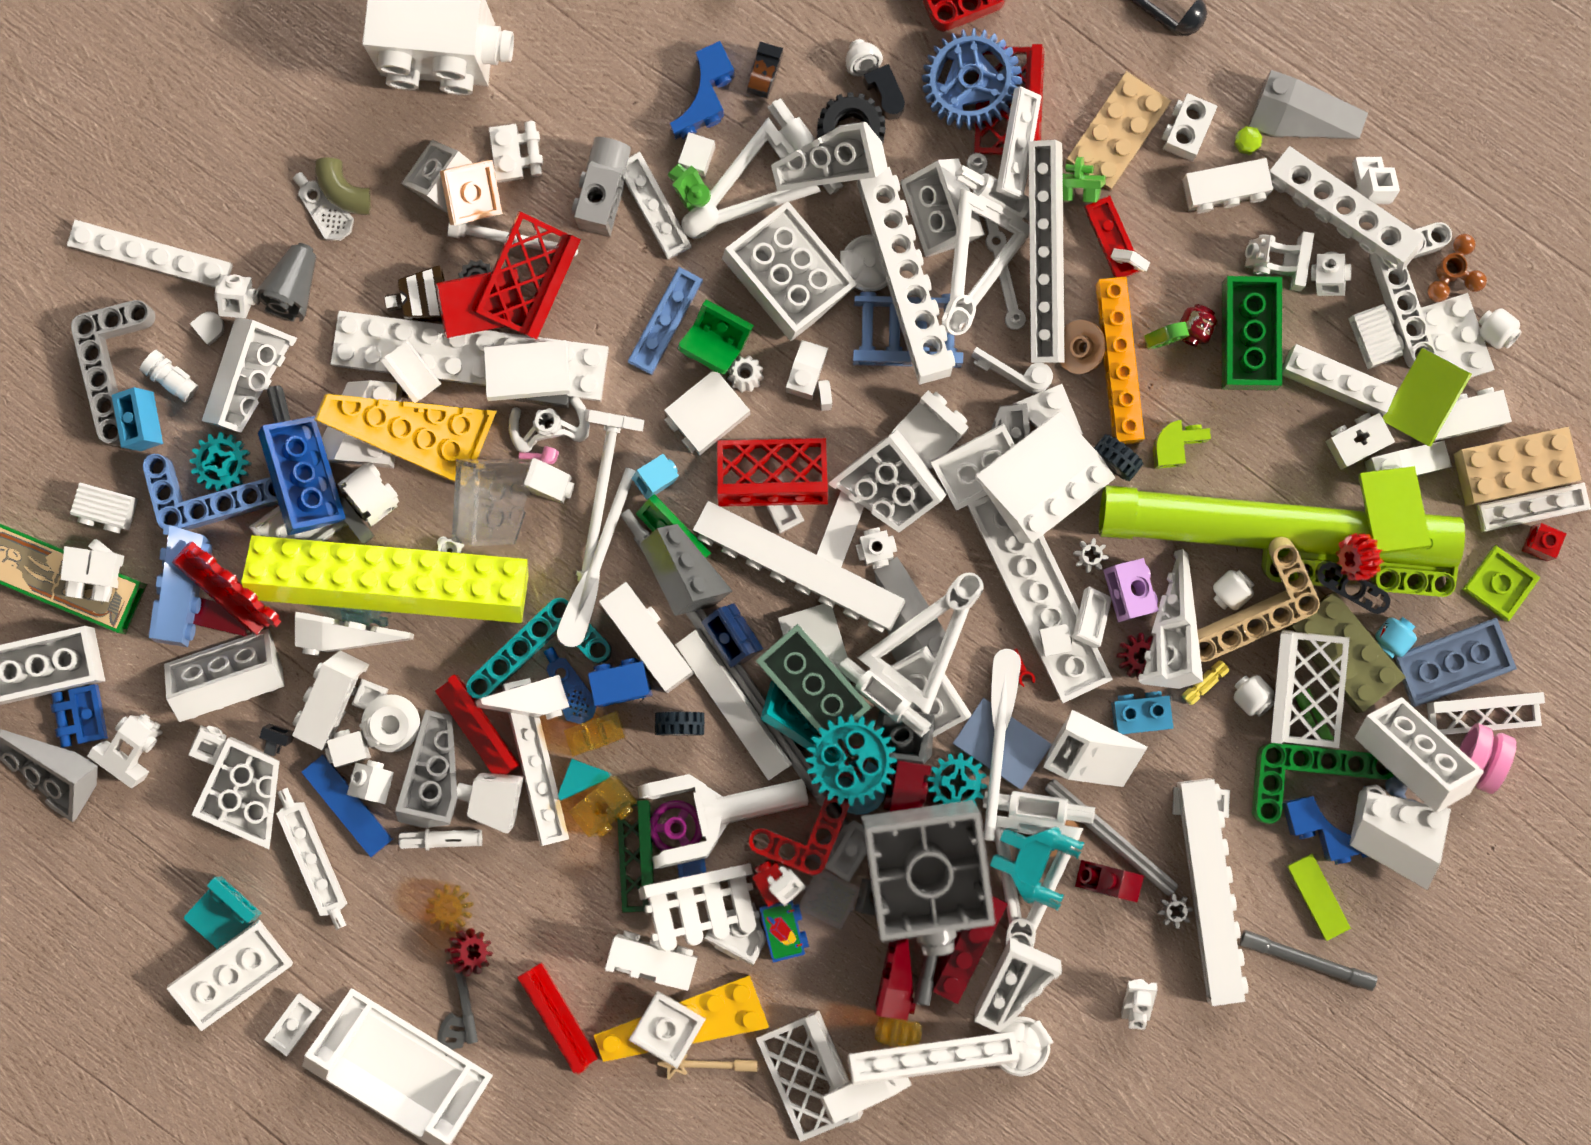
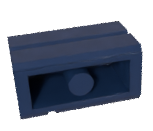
M735 603L720 607L701 622L730 668L746 663L763 650L746 620L740 615L741 612Z

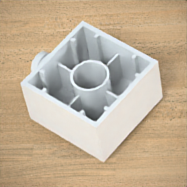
M368 0L363 46L380 75L386 76V85L402 90L418 89L420 79L440 81V90L449 94L470 95L473 91V85L488 86L490 65H498L499 61L511 62L514 34L511 31H501L500 26H495L486 0Z

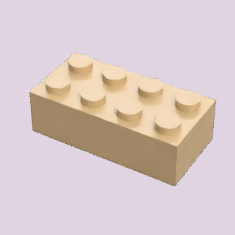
M1569 427L1466 448L1453 453L1465 506L1569 485L1582 480Z

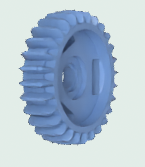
M974 28L972 29L971 36H967L965 30L962 29L961 38L958 39L954 33H951L952 41L948 43V41L942 38L944 47L940 49L934 46L937 56L928 55L927 58L932 65H924L923 67L924 71L929 73L922 75V81L928 83L922 86L923 92L929 93L925 96L927 103L933 102L930 105L932 112L939 110L937 116L940 120L947 115L946 122L948 125H951L956 120L958 129H961L963 122H966L968 130L972 129L973 123H977L979 129H982V121L986 120L992 126V117L995 116L998 120H1002L1001 110L1010 113L1007 103L1012 104V94L1014 93V88H1017L1015 85L1022 84V78L1015 76L1022 72L1020 66H1014L1019 62L1018 57H1010L1013 54L1012 47L1004 49L1006 41L1002 39L997 43V35L995 33L990 39H987L986 30H983L981 36H977ZM986 51L993 53L1005 67L1001 72L998 73L983 56ZM948 59L954 60L945 84L939 83L938 79L943 65ZM969 71H975L979 74V79L974 84H967L963 80L964 75ZM990 101V105L983 109L975 111L963 110V106Z

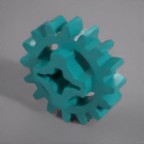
M219 432L217 439L212 434H208V442L199 440L201 448L199 450L192 449V452L197 457L189 461L196 465V468L191 470V473L200 475L197 482L199 484L206 482V489L211 491L215 486L216 491L219 492L224 489V486L227 489L233 488V483L243 484L240 479L242 475L249 476V473L244 469L252 465L250 461L245 460V457L249 456L250 452L248 450H241L245 444L242 441L235 443V436L230 434L226 440V436L222 432ZM221 445L230 446L234 451L224 452ZM209 451V454H208L206 460L204 461L205 455H206L207 452ZM220 457L226 460L222 462V468L216 466L219 463ZM238 464L235 472L232 474L235 465ZM216 472L221 480L211 479L207 474Z
M951 753L947 754V762L939 758L938 763L940 767H931V771L935 773L934 777H927L928 781L933 782V786L928 789V792L936 793L933 801L941 800L943 801L942 804L973 800L976 804L974 800L976 797L983 799L984 796L980 793V789L987 788V785L981 783V779L987 777L985 773L979 774L978 770L982 766L981 763L975 766L972 765L974 757L970 756L965 761L963 760V753H959L957 759H954ZM954 764L953 772L948 776H940L946 767ZM965 766L972 771L975 780H971L964 773ZM959 770L960 780L964 781V786H960L956 792L954 785H950V780L956 778ZM939 785L945 786L948 789L950 800L941 793ZM968 789L974 790L970 797L960 801L962 793Z

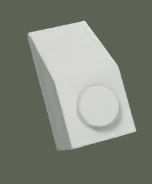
M802 340L787 382V393L809 400L813 399L828 348Z

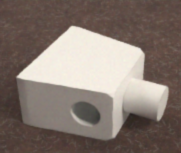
M480 773L474 779L473 786L464 783L458 784L457 799L469 802L467 812L469 818L501 832L509 833L515 826L524 776Z

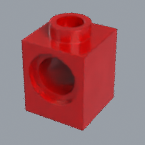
M1543 523L1533 525L1522 551L1544 561L1557 559L1567 533Z

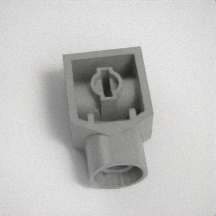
M606 137L594 138L586 166L587 172H582L579 181V188H582L580 198L574 199L571 212L574 214V220H576L579 229L608 237L611 236L625 185L626 166L631 147L627 144ZM594 199H602L600 202L592 203Z

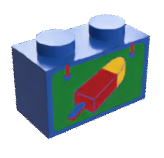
M791 900L785 906L781 901L769 907L768 905L760 906L772 962L805 955L804 948L809 947L806 931L800 932L798 921L803 920L799 903L793 905V900Z

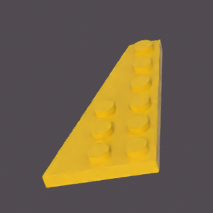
M325 394L314 420L461 486H467L497 411Z

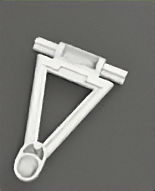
M781 98L772 102L768 109L782 129L778 131L769 118L766 119L711 190V198L708 204L699 208L695 207L683 217L681 226L688 237L701 238L719 224L784 204L787 201L790 202L821 192L818 186L783 190L721 210L716 208L717 204L767 140L780 159L816 140L800 117L794 118ZM841 182L823 185L830 195L843 187Z
M961 165L959 170L955 172V180L973 189V193L966 189H960L950 301L942 317V325H944L946 332L951 335H961L970 328L977 304L1030 235V225L1022 221L1023 218L1029 220V197L1024 194L1022 199L1016 200L997 192L998 179L987 173L980 175L964 165ZM974 211L1014 234L969 294L964 295L971 212Z
M974 573L960 575L949 587L945 596L857 657L871 668L869 671L866 672L849 657L844 661L842 660L839 664L838 670L856 684L855 689L897 724L903 722L920 737L930 730L929 727L932 724L912 709L913 705L916 704L929 714L969 609L982 594L983 582L981 578ZM952 608L954 610L922 692L883 661L881 657Z
M985 791L983 798V808L987 807V791ZM1013 791L1012 795L999 793L997 810L1009 811V817L997 815L995 828L997 854L1012 860L1010 845L1000 841L1005 829L1034 835L1050 828L1058 827L1062 831L1061 834L1079 840L1084 828L1067 826L1065 822L1069 820L1093 824L1095 807L1069 804L1068 799L1018 791ZM1060 851L1057 852L1042 884L1043 887L1055 891L1071 857L1070 855ZM1000 870L1005 902L1008 904L1006 909L1009 927L1006 945L1009 939L1012 938L1034 948L1036 930L1047 906L1034 902L1027 918H1022L1017 887L1011 875Z

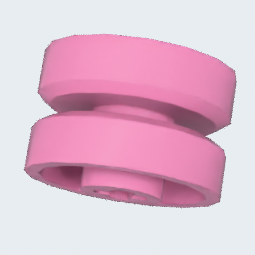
M1479 723L1474 724L1470 728L1459 748L1484 771L1476 783L1477 789L1494 794L1504 782L1516 751L1515 738L1503 733L1493 736L1491 728Z

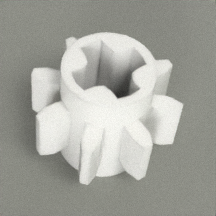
M1095 538L1090 541L1089 545L1081 541L1079 544L1082 550L1073 552L1075 556H1079L1080 560L1076 566L1078 567L1082 564L1086 566V573H1089L1094 565L1098 570H1101L1102 565L1099 562L1109 558L1103 555L1102 552L1106 545L1104 544L1099 547L1096 545ZM1090 549H1093V554L1097 555V558L1092 560V562H1089V557L1084 556V553H1087Z

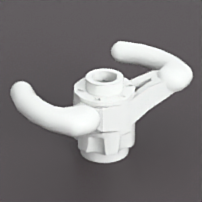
M570 398V403L575 408L579 417L580 425L578 427L561 420L560 416L551 408L538 410L533 421V427L524 438L519 433L521 410L518 407L512 408L509 417V434L516 450L526 453L532 450V447L538 441L559 436H567L576 442L587 439L590 422L584 420L586 407L580 398ZM547 421H553L554 424H550L552 427L546 429L544 424Z

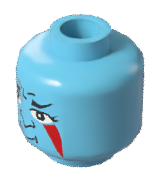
M1393 617L1388 618L1375 634L1377 643L1392 659L1394 656L1403 657L1417 640L1416 634L1413 632L1415 626L1404 617H1401L1400 620Z

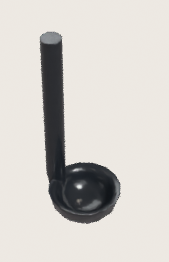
M1131 0L1163 26L1179 36H1189L1196 33L1203 27L1207 18V8L1203 0H1196L1179 23L1149 0Z

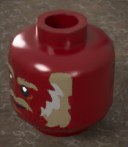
M1200 304L1186 308L1180 322H1186L1189 336L1183 338L1182 341L1193 347H1197L1198 343H1209L1218 323L1214 316L1215 312Z

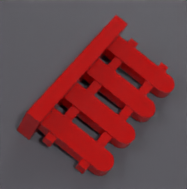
M190 541L172 561L178 569L252 634L258 635L264 626L269 627L272 624L274 627H277L281 622L278 619L279 615L274 610L265 606L261 601H257L259 598L248 588H243L231 572L223 569L211 554L203 551L193 541Z

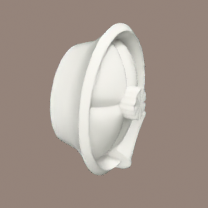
M872 235L857 237L846 246L845 250L840 251L841 265L857 283L855 288L863 291H877L888 285Z
M389 694L380 696L369 703L364 710L359 726L369 748L375 747L384 752H397L410 746L416 739L420 729V717L417 709L409 700L399 695Z
M1016 1017L1000 1033L995 1031L994 1035L1014 1032L1019 1061L998 1065L1005 1072L1014 1076H1027L1040 1070L1046 1063L1050 1053V1044L1053 1041L1040 1021L1027 1017Z

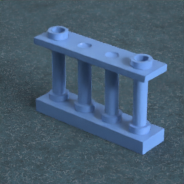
M861 292L860 296H855L854 306H862V346H859V350L853 351V365L913 367L909 352L902 351V347H900V323L892 297L876 296L875 292ZM942 294V298H931V300L935 299L938 308H944L945 312L950 301V294ZM908 297V300L913 304L921 302L919 297ZM873 307H890L889 347H886V351L875 350L873 346ZM918 321L917 327L927 329V322ZM946 332L947 341L944 342L947 351L951 350L955 359V366L953 368H961L963 352H957V349L954 348V335ZM927 346L923 348L927 354L933 355L937 353L930 352V348Z

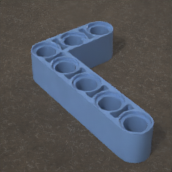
M151 454L143 462V471L156 520L162 529H164V524L168 525L167 519L172 513H176L178 516V521L174 527L191 530L279 505L277 497L273 495L271 477L183 501L172 461L160 454ZM158 461H163L164 468L162 472L155 474L153 471L154 464ZM169 487L171 490L170 497L162 500L160 497L161 490ZM256 490L258 494L257 500L253 504H248L246 501L247 494L250 491ZM225 498H230V508L222 512L220 509L221 501ZM202 505L204 507V515L199 519H195L194 509Z

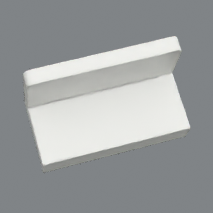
M405 341L390 354L380 359L414 403L422 400L441 385L440 381L408 341Z

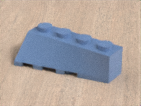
M164 524L163 534L168 535L167 546L161 548L160 559H162L164 570L163 573L157 576L156 591L160 595V599L153 602L149 638L156 643L188 647L189 641H192L195 636L194 617L195 614L199 613L201 607L200 587L178 569L172 561L190 541H193L209 554H212V545L204 535Z

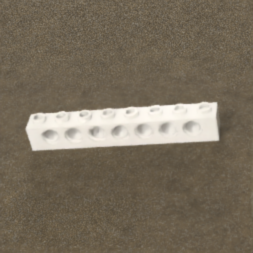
M888 167L877 177L857 180V187L916 378L920 385L950 377L952 368L955 366V359L952 351H947L944 342L947 341L944 325H939L937 320L939 315L938 304L935 299L931 300L929 294L931 290L928 274L923 275L921 266L924 265L920 249H915L913 243L916 240L915 231L912 224L908 225L905 216L908 215L905 200H900L897 192L900 191L897 175L892 176L891 169ZM885 196L889 198L890 202L880 203L877 198ZM894 221L898 226L896 228H888L884 223ZM894 246H902L906 251L904 253H896L892 248ZM907 270L914 276L909 279L903 278L900 272ZM918 296L921 302L913 304L908 300V297ZM925 321L929 324V327L927 329H920L915 323ZM933 346L936 348L937 353L933 355L927 354L923 348Z

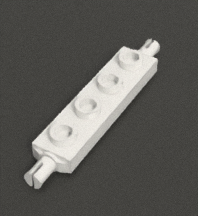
M288 788L277 792L283 808L277 813L278 819L319 915H330L335 930L346 926L340 910L347 904V901L305 803H294Z

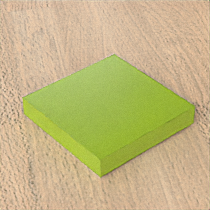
M1494 545L1462 590L1504 621L1509 622L1541 577L1497 545Z

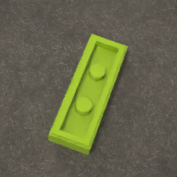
M1309 854L1286 866L1325 941L1351 929L1313 854Z

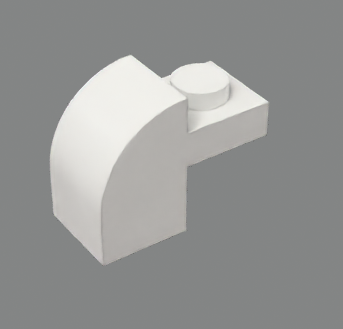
M1356 157L1352 163L1357 182L1355 191L1375 204H1391L1400 191L1395 168H1384L1382 157Z

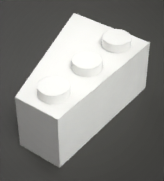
M341 650L324 663L320 662L313 674V677L316 678L313 687L310 686L304 695L303 701L306 702L304 709L297 713L293 721V725L296 728L292 736L323 750L328 745L327 740L333 739V734L336 733L346 713L344 710L351 695H355L358 689L355 687L357 679L361 673L367 671L369 664Z
M625 930L623 935L617 934L614 937L605 970L611 972L617 970L627 973L631 977H642L655 983L688 991L698 956L692 955L694 950L677 946V950L673 949L665 952L659 948L658 941L652 942V938L650 942L639 940V934Z
M1010 938L975 1007L974 1022L1000 1033L1025 1009V1006L1035 996L1038 997L1043 992V989L1062 973L1061 960Z

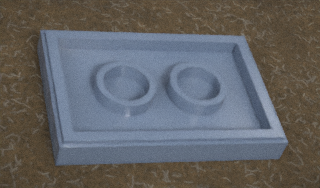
M982 698L952 744L990 769L994 726L991 702ZM1013 717L1010 718L1005 731L1001 777L1022 790L1052 744Z

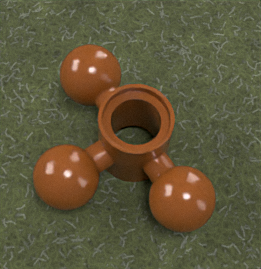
M1458 235L1453 242L1455 253L1449 254L1438 263L1436 274L1440 280L1432 282L1428 287V296L1432 301H1445L1450 294L1448 284L1458 278L1464 280L1466 288L1472 292H1479L1486 286L1487 278L1483 272L1479 270L1466 271L1467 261L1463 256L1471 254L1476 245L1471 235ZM1447 262H1451L1456 266V274H1452L1447 270Z

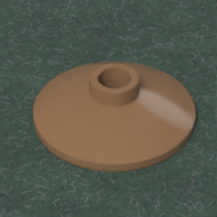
M1075 320L1064 327V363L1060 364L1065 370L1074 374H1086L1093 371L1101 363L1106 348L1105 337L1101 329L1095 323L1088 320ZM1087 343V350L1084 353L1083 346Z

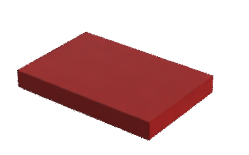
M512 268L516 280L519 283L517 268ZM508 270L499 273L496 281L500 290L514 285ZM492 272L435 283L446 338L505 326L474 312ZM494 286L491 290V293L496 292ZM515 288L501 293L506 308L520 303ZM498 296L487 299L483 310L490 313L503 310ZM522 307L508 312L512 323H523L525 314ZM504 314L498 315L499 317L506 320Z

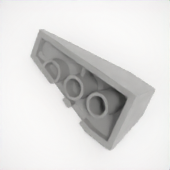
M1271 70L1265 78L1249 127L1257 128L1260 133L1277 138L1296 136L1299 138L1359 139L1368 113L1299 79Z
M0 729V760L11 771L16 772L18 770L28 781L26 785L32 791L37 788L47 797L45 803L51 809L71 822L75 821L97 785L98 766L76 752Z

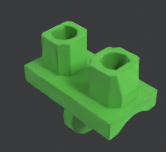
M1077 157L1075 165L1066 164L1065 172L1074 174L1062 173L1063 201H1072L1074 199V188H1083V201L1097 202L1100 197L1101 188L1106 184V176L1085 175L1084 173L1093 174L1094 167L1093 165H1084V158Z
M677 164L668 173V177L674 182L672 185L685 208L691 211L694 207L699 208L708 204L711 198L710 190L692 165L686 170L683 166Z

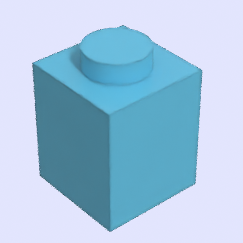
M662 454L639 468L633 475L632 480L646 500H648L652 495H656L671 486L679 475L673 461L667 459Z

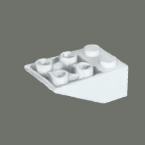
M1072 710L1052 743L1043 768L1068 780L1124 787L1145 753L1147 746Z

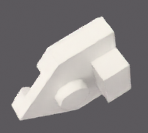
M751 903L753 912L757 911L755 903ZM734 909L726 911L727 918L735 916ZM756 918V928L751 933H742L737 923L729 925L730 933L726 938L721 940L714 938L711 929H709L703 940L713 944L715 949L738 961L741 959L753 966L766 941V937L759 918Z

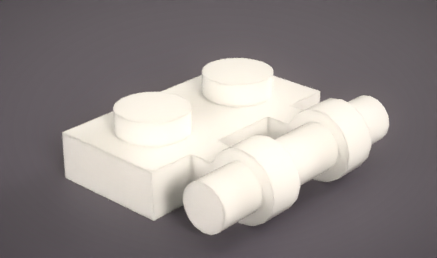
M534 121L524 123L525 133L518 134L516 124L489 127L497 183L524 179L523 168H530L532 177L542 175L541 165H543L542 155H539L538 149L540 136L539 132L536 131ZM527 144L528 156L521 158L520 145Z

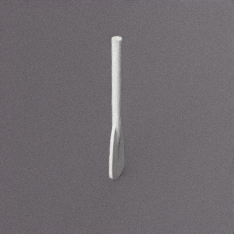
M625 468L590 567L578 583L557 630V638L566 647H576L584 640L597 596L599 571L633 481L632 477L636 472L633 469Z
M1011 649L1000 650L993 659L991 709L994 739L983 839L987 841H994L1005 731L1012 715L1020 674V656Z

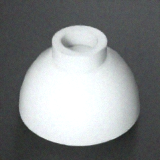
M862 39L855 40L850 44V50L846 56V67L851 75L864 76V74L877 69L881 65L883 56L876 46L864 42Z

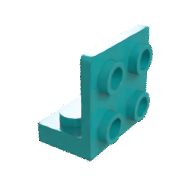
M222 876L214 877L207 885L208 891L184 916V919L216 949H219L251 926L262 914L260 910Z

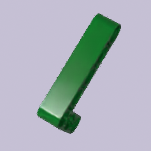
M1279 743L1264 744L1258 749L1256 755L1252 815L1258 822L1268 824L1278 821L1281 817L1285 770L1369 779H1389L1394 774L1389 769L1384 774H1379L1376 770V763L1379 760L1367 752ZM1269 748L1276 750L1278 756L1277 760L1272 764L1265 757L1266 751ZM1297 751H1301L1305 756V761L1301 766H1297L1293 761V755ZM1324 754H1328L1332 758V765L1328 769L1321 765V757ZM1353 756L1360 763L1358 770L1355 772L1351 771L1348 766V762ZM1268 775L1275 780V786L1271 791H1267L1263 786V780ZM1265 803H1269L1273 809L1272 815L1267 819L1261 815L1260 811Z

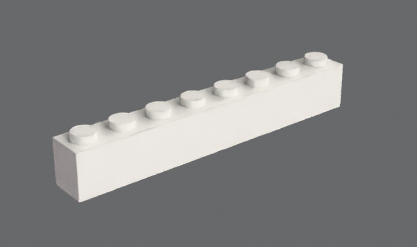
M1057 140L1029 141L1031 363H1064L1062 143Z
M710 501L707 502L693 529L699 535L697 539L700 542L711 547L715 543L723 547L721 552L734 559L739 555L747 559L745 564L758 571L763 567L771 571L770 577L782 583H785L786 579L795 583L794 589L809 596L810 592L819 595L818 601L833 608L837 604L845 608L843 612L845 615L855 620L862 617L869 621V627L881 633L884 629L891 632L905 604L903 598Z
M1211 778L1177 782L1207 1002L1211 1006L1245 1002L1244 994L1248 993V983L1246 977H1242L1241 966H1244V955L1242 949H1238L1237 938H1240L1241 934L1238 921L1234 922L1233 911L1237 910L1235 895L1230 894L1229 883L1233 882L1230 866L1226 867L1225 856L1229 855L1227 840L1222 839L1221 828L1225 827L1223 812L1218 810L1217 800H1221L1220 787Z

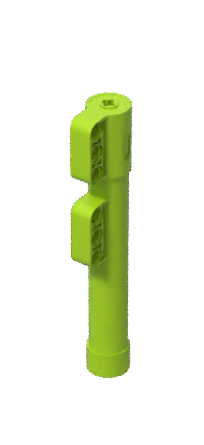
M1109 485L1103 488L1099 512L1100 537L1130 540L1133 537L1263 549L1262 571L1275 582L1282 581L1278 573H1270V566L1273 561L1268 550L1269 544L1277 537H1286L1290 539L1297 549L1303 564L1309 565L1308 576L1312 585L1324 586L1316 579V567L1321 562L1327 560L1335 563L1339 562V557L1335 553L1340 549L1339 542L1345 540V537L1351 534H1370L1365 511L1138 491L1137 488ZM1425 514L1431 546L1424 549L1379 554L1384 562L1379 565L1380 572L1371 577L1372 583L1385 592L1437 597L1451 595L1456 587L1458 566L1461 563L1465 545L1463 519L1461 517ZM1282 548L1277 556L1285 557L1290 549ZM1390 571V581L1386 584H1381L1380 576L1382 573ZM1297 572L1290 574L1288 580L1294 581L1298 579ZM1418 574L1419 580L1417 584L1409 587L1407 585L1409 576ZM1335 575L1332 579L1340 583L1342 578ZM1445 576V585L1440 589H1436L1435 581L1437 578Z

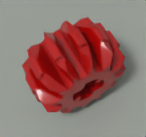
M1356 533L1345 537V540L1339 542L1340 549L1335 553L1339 557L1337 564L1342 566L1341 574L1348 575L1349 580L1364 581L1380 572L1379 565L1384 561L1379 555L1382 550L1377 548L1378 540L1371 539L1370 534Z

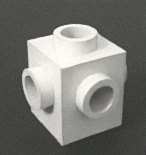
M1337 252L1317 254V264L1311 266V280L1316 281L1317 296H1345L1346 280H1351V264H1346L1345 254Z
M224 275L221 284L215 288V301L218 304L219 316L247 317L251 305H255L253 296L256 289L252 288L251 277Z
M879 527L864 531V536L859 538L860 544L856 545L859 561L864 560L865 565H872L873 569L889 565L888 561L894 557L893 552L897 551L894 537H888L887 530L880 532ZM874 542H879L882 545V550L875 552L872 550L871 545Z

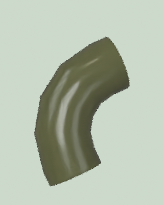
M329 157L317 159L315 161V172L318 187L327 200L344 212L370 215V188H361L349 184L344 178L343 162L341 160Z

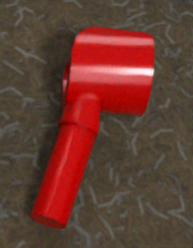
M1014 649L1013 651L1020 656L1018 649ZM1021 659L1018 683L1025 687L1022 682L1023 675L1029 674L1033 684L1035 683V676L1026 669Z

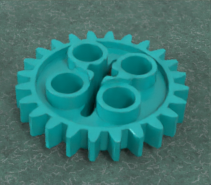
M853 715L849 716L847 723H844L842 717L839 716L838 725L836 726L829 720L827 722L829 730L826 731L820 727L818 730L822 737L812 736L811 738L816 747L807 748V751L814 754V757L806 759L807 763L814 765L813 768L807 771V774H816L817 776L812 780V785L821 783L822 786L818 793L821 794L826 790L829 791L827 799L829 801L834 796H838V805L842 804L844 798L848 799L850 807L853 806L854 799L857 798L860 804L864 805V796H868L874 801L875 796L873 792L876 790L883 794L884 790L881 784H891L886 775L895 774L896 772L889 767V764L897 762V759L889 757V754L896 750L895 747L886 746L891 737L882 739L881 734L884 728L882 727L877 731L873 730L875 721L870 722L868 726L864 725V716L860 718L858 723L854 722ZM851 735H861L864 738L863 747L860 749L851 748L848 743ZM838 739L843 740L852 757L858 756L859 759L856 761V765L865 778L864 783L860 782L851 765H844L847 758L837 742ZM829 748H835L840 753V759L835 763H829L824 758V753ZM873 758L877 761L878 770L875 773L870 774L863 770L862 763L865 759ZM849 772L853 775L854 783L851 787L844 788L839 784L838 777L841 773Z

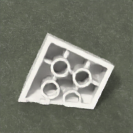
M372 380L347 382L341 396L401 402L402 387L394 382ZM327 426L322 441L329 463L367 465L371 462L375 467L394 468V455Z
M898 429L854 461L828 483L833 488H838L856 504L858 502L870 510L872 515L897 532H901L940 503L947 495V492Z
M233 737L228 738L192 815L270 849L280 761Z
M1360 791L1349 845L1428 890L1441 862L1451 809L1444 808L1435 813L1425 803Z

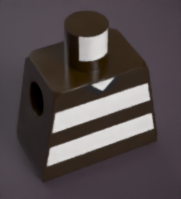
M440 265L399 279L400 293L385 295L388 312L403 309L406 320L442 322L435 284L445 281L444 271Z

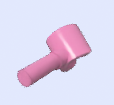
M544 446L542 454L519 452V459L532 460V458H535L547 464H554L559 451Z

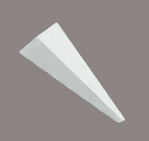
M1184 549L1174 552V557L1176 558L1172 573H1168V589L1166 595H1162L1159 611L1157 612L1152 629L1154 638L1150 651H1146L1144 657L1147 661L1144 673L1139 675V682L1144 685L1180 689L1203 682L1189 556Z

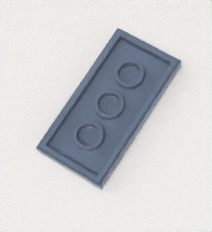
M1497 618L1412 648L1403 657L1394 656L1393 658L1396 666L1406 677L1402 682L1412 707L1422 705L1517 669Z

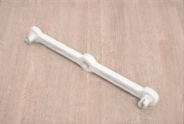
M980 153L972 154L967 160V168L980 175L985 173L987 167L986 157ZM985 218L989 233L986 239V246L993 252L994 258H996L1006 245V237L999 231L997 224ZM994 237L1000 239L1001 243L999 245L992 243ZM1007 265L999 275L1008 311L1005 323L1010 329L1018 330L1024 326L1026 316L1018 309Z

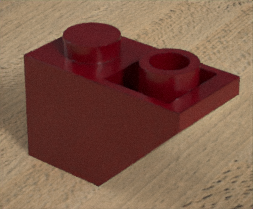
M1081 860L1075 887L1138 903L1144 875Z

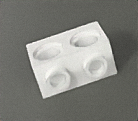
M1188 93L1183 101L1178 99L1172 115L1176 116L1173 126L1168 124L1162 136V139L1166 141L1163 149L1193 162L1214 116L1217 105ZM1189 109L1195 110L1199 118H1189L1186 111ZM1176 135H1186L1188 137L1189 143H1179L1176 139Z

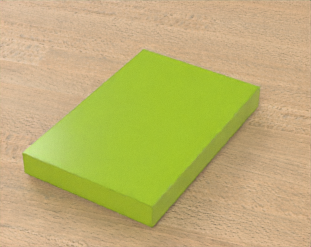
M1421 348L1394 396L1388 412L1384 414V422L1431 447L1472 373Z
M1415 466L1360 473L1358 477L1371 539L1378 540L1377 548L1382 550L1379 554L1429 548L1431 540Z

